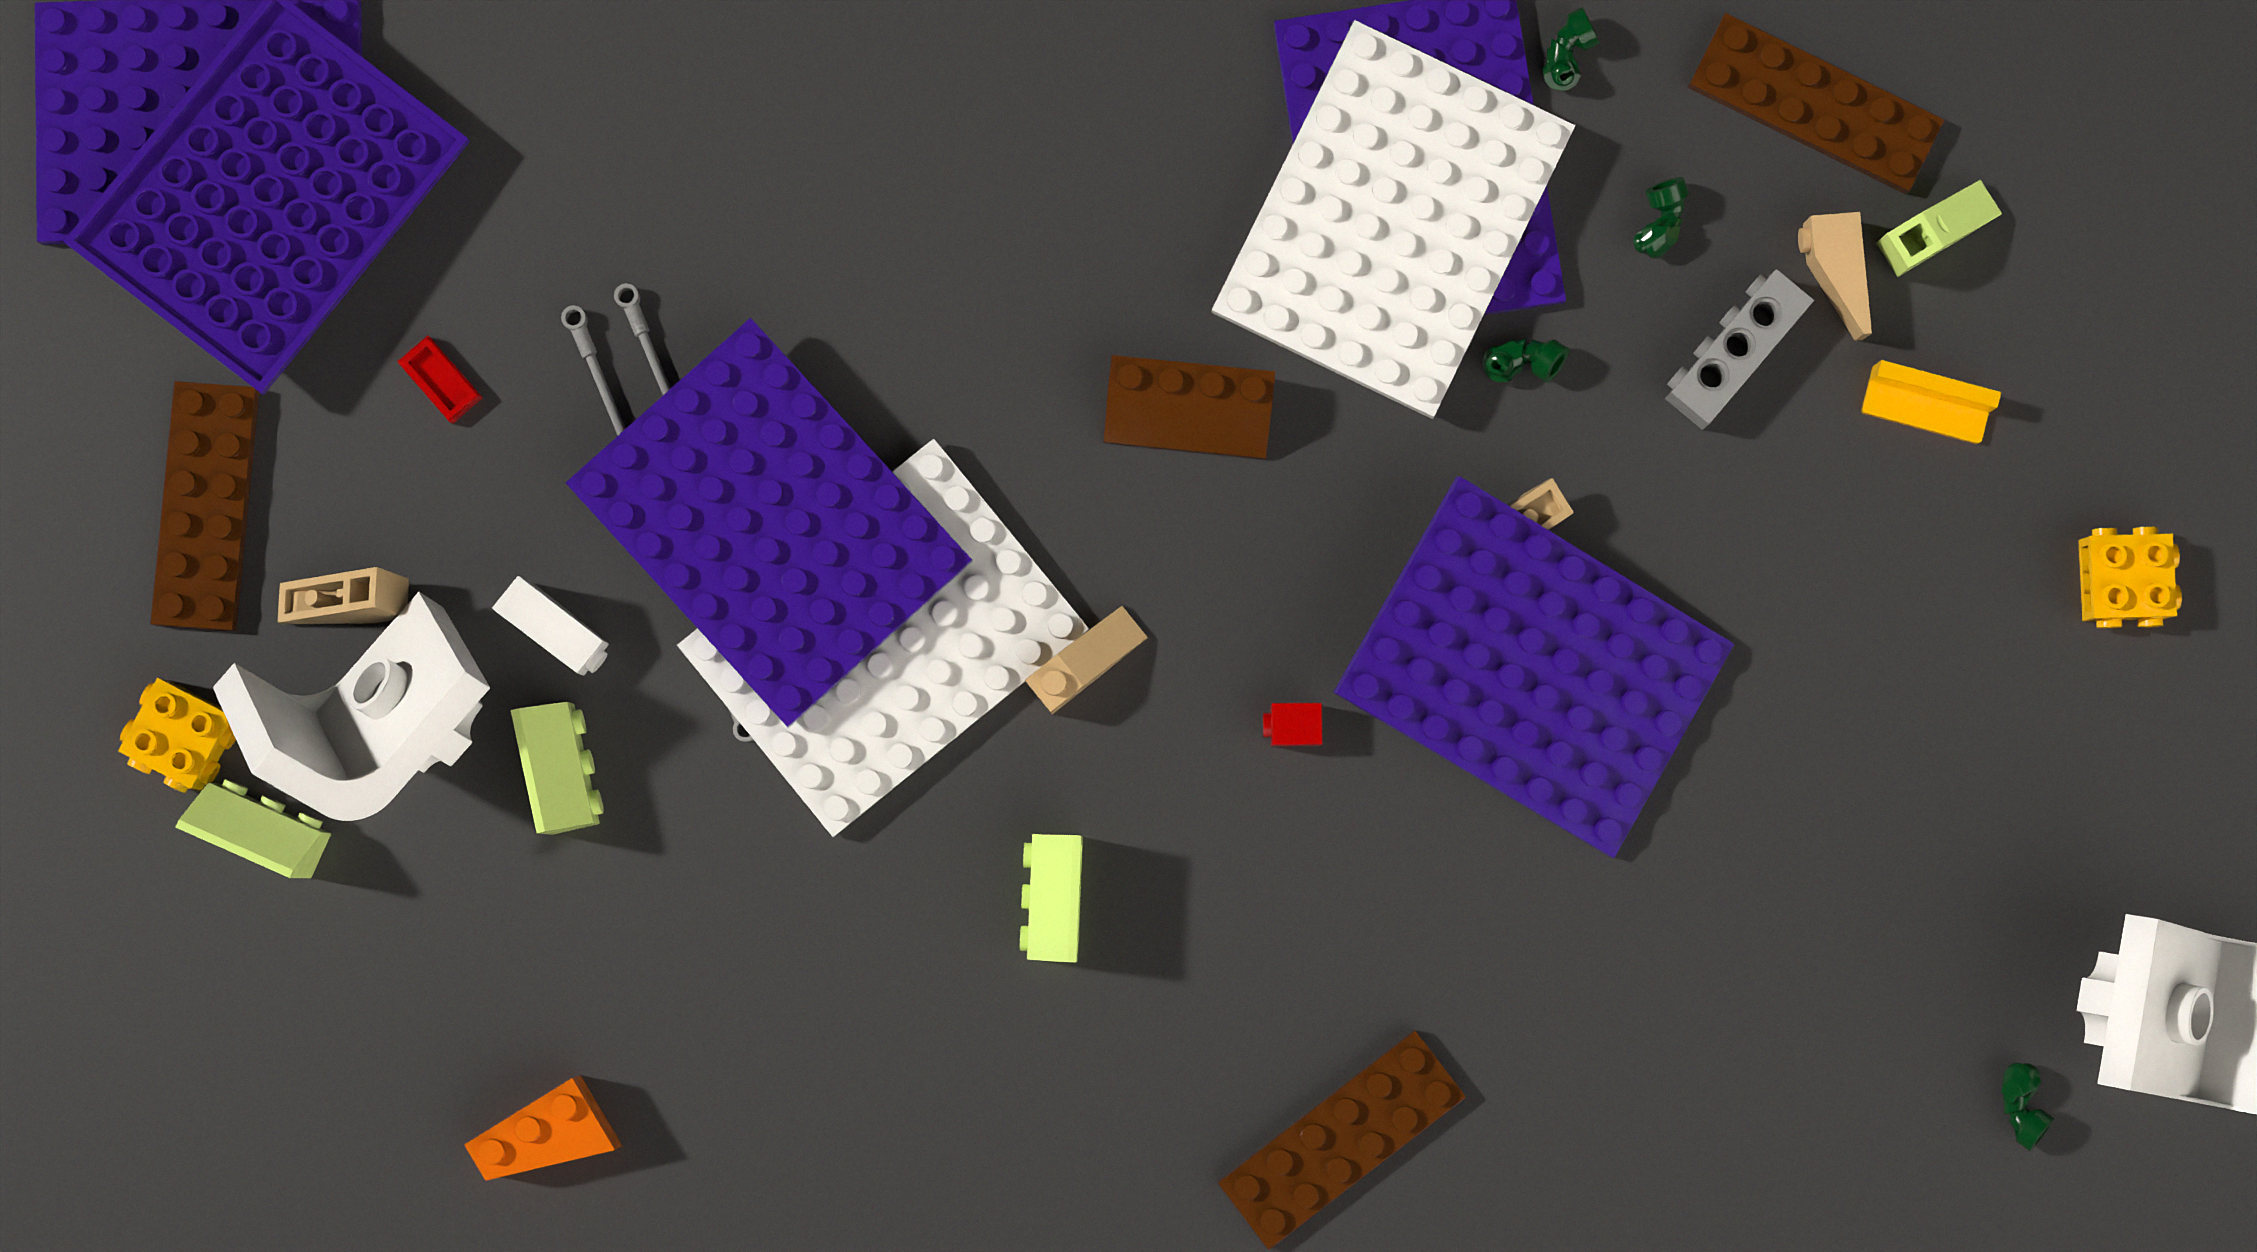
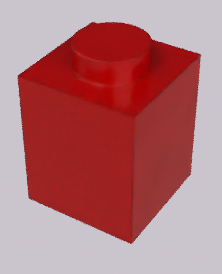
M1272 703L1270 705V713H1263V738L1271 737V747L1321 746L1322 703Z

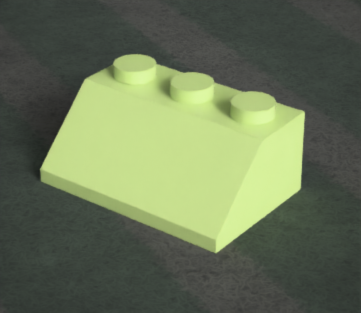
M570 702L511 710L536 833L553 835L600 824L598 814H603L604 812L599 790H593L589 774L595 773V766L590 749L584 750L581 734L586 733V723L582 710H575V705Z
M225 779L223 784L208 782L177 822L176 828L288 878H312L332 834L320 828L323 821L302 812L299 813L297 818L283 812L285 804L263 795L260 801L246 795L247 787Z
M1032 834V843H1024L1023 867L1031 868L1030 884L1022 885L1021 908L1029 909V926H1021L1020 951H1027V960L1078 961L1083 837L1080 835Z

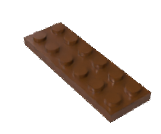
M1727 13L1722 17L1688 86L1689 89L1903 194H1907L1911 190L1944 122V119Z
M174 381L151 625L237 631L259 392L253 387Z
M1413 1030L1220 1179L1218 1184L1263 1244L1270 1250L1460 1103L1466 1096L1418 1033Z

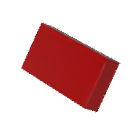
M429 335L397 361L451 424H454L483 399L482 395Z

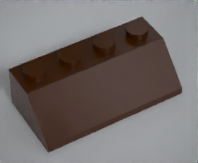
M1111 355L1104 443L1266 459L1276 371Z

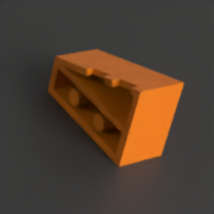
M581 1075L571 1078L464 1144L485 1181L613 1151L623 1146Z

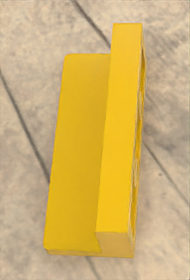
M1881 360L1872 367L1861 411L1869 416L1978 444L1982 441L1989 412L1998 408L2001 392Z

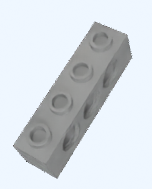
M1777 269L1768 278L1762 273L1745 291L1751 298L1742 308L1735 304L1719 322L1724 327L1723 331L1716 339L1708 335L1693 352L1699 358L1689 370L1682 366L1667 383L1672 390L1665 399L1701 430L1712 422L1814 301ZM1756 307L1766 309L1771 316L1770 325L1763 326L1758 324L1753 317V309ZM1729 338H1737L1743 342L1745 346L1744 356H1734L1728 351L1727 340ZM1709 368L1717 373L1719 377L1718 387H1708L1702 382L1700 377L1702 369Z

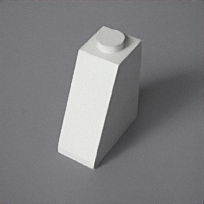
M520 576L516 577L492 607L502 617L580 675L584 676L588 670L594 673L608 655L604 651L609 645L607 641L534 583Z

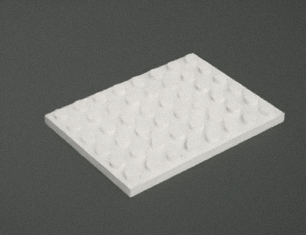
M1354 20L1211 313L1433 419L1575 125Z
M932 439L896 468L893 474L969 555L973 562L791 727L788 728L698 628L677 645L832 837H835L1011 694L1041 666L1089 630L1087 625L935 439Z

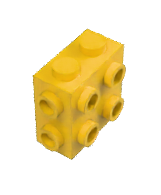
M2158 527L2133 528V535H2118L2117 528L2092 529V536L2078 540L2082 621H2096V628L2122 627V620H2137L2138 627L2163 626V619L2177 616V609L2181 607L2182 593L2180 586L2175 583V568L2179 565L2180 553L2178 545L2173 544V534H2159Z
M157 678L155 683L151 682L144 689L139 701L142 707L135 720L131 719L123 728L120 735L122 744L118 752L130 757L127 764L143 773L150 774L153 769L165 775L166 778L163 783L180 792L186 793L188 788L203 790L208 782L212 783L217 777L220 770V764L217 762L224 749L231 748L236 738L222 707L170 680Z

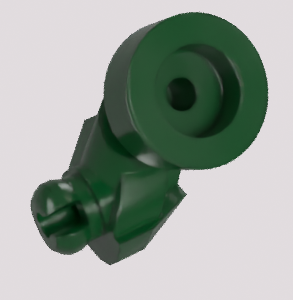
M1583 7L1568 14L1565 26L1556 33L1558 35L1557 40L1551 38L1550 47L1547 48L1546 65L1543 68L1545 82L1554 90H1569L1578 83L1581 77V72L1573 56L1572 49L1576 46L1586 51L1600 44Z
M1684 177L1665 180L1645 191L1650 208L1660 211L1661 217L1657 218L1655 222L1647 224L1641 229L1642 231L1634 236L1633 244L1637 252L1641 254L1648 253L1651 258L1655 259L1663 256L1679 240L1680 227L1684 221L1680 218L1681 213L1684 211L1683 201L1689 195Z
M1527 338L1520 341L1513 340L1502 346H1492L1489 348L1482 360L1483 369L1491 380L1498 383L1508 382L1515 375L1519 374L1523 366L1529 361L1532 366V374L1548 383L1563 367L1569 354V348L1555 339L1547 342L1532 339L1531 343H1527Z
M2012 1063L2005 1070L2002 1079L2001 1093L2004 1094V1114L2009 1113L2010 1115L2009 1122L2015 1130L2016 1142L2031 1152L2050 1129L2055 1118L2041 1108L2035 1110L2027 1109L2031 1097L2038 1091L2039 1085L2042 1083L2037 1067L2030 1063Z

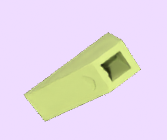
M1979 180L1891 230L1876 244L1896 276L1899 277L1997 218L2002 213L1982 181Z

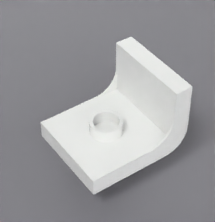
M418 592L350 671L336 685L326 691L306 696L288 694L236 663L227 670L214 685L213 689L253 775L329 818L341 821H354L369 817L382 810L418 770L425 773L430 766L438 761L452 766L472 743L470 737L471 725L476 714L483 707L480 699L490 689V686L445 609L424 594Z
M2126 914L2119 955L2099 952L2094 971L2089 977L2082 978L2077 1011L2082 1013L2085 1020L2084 1043L2104 1047L2098 1084L2257 1114V943L2212 935L2160 919Z

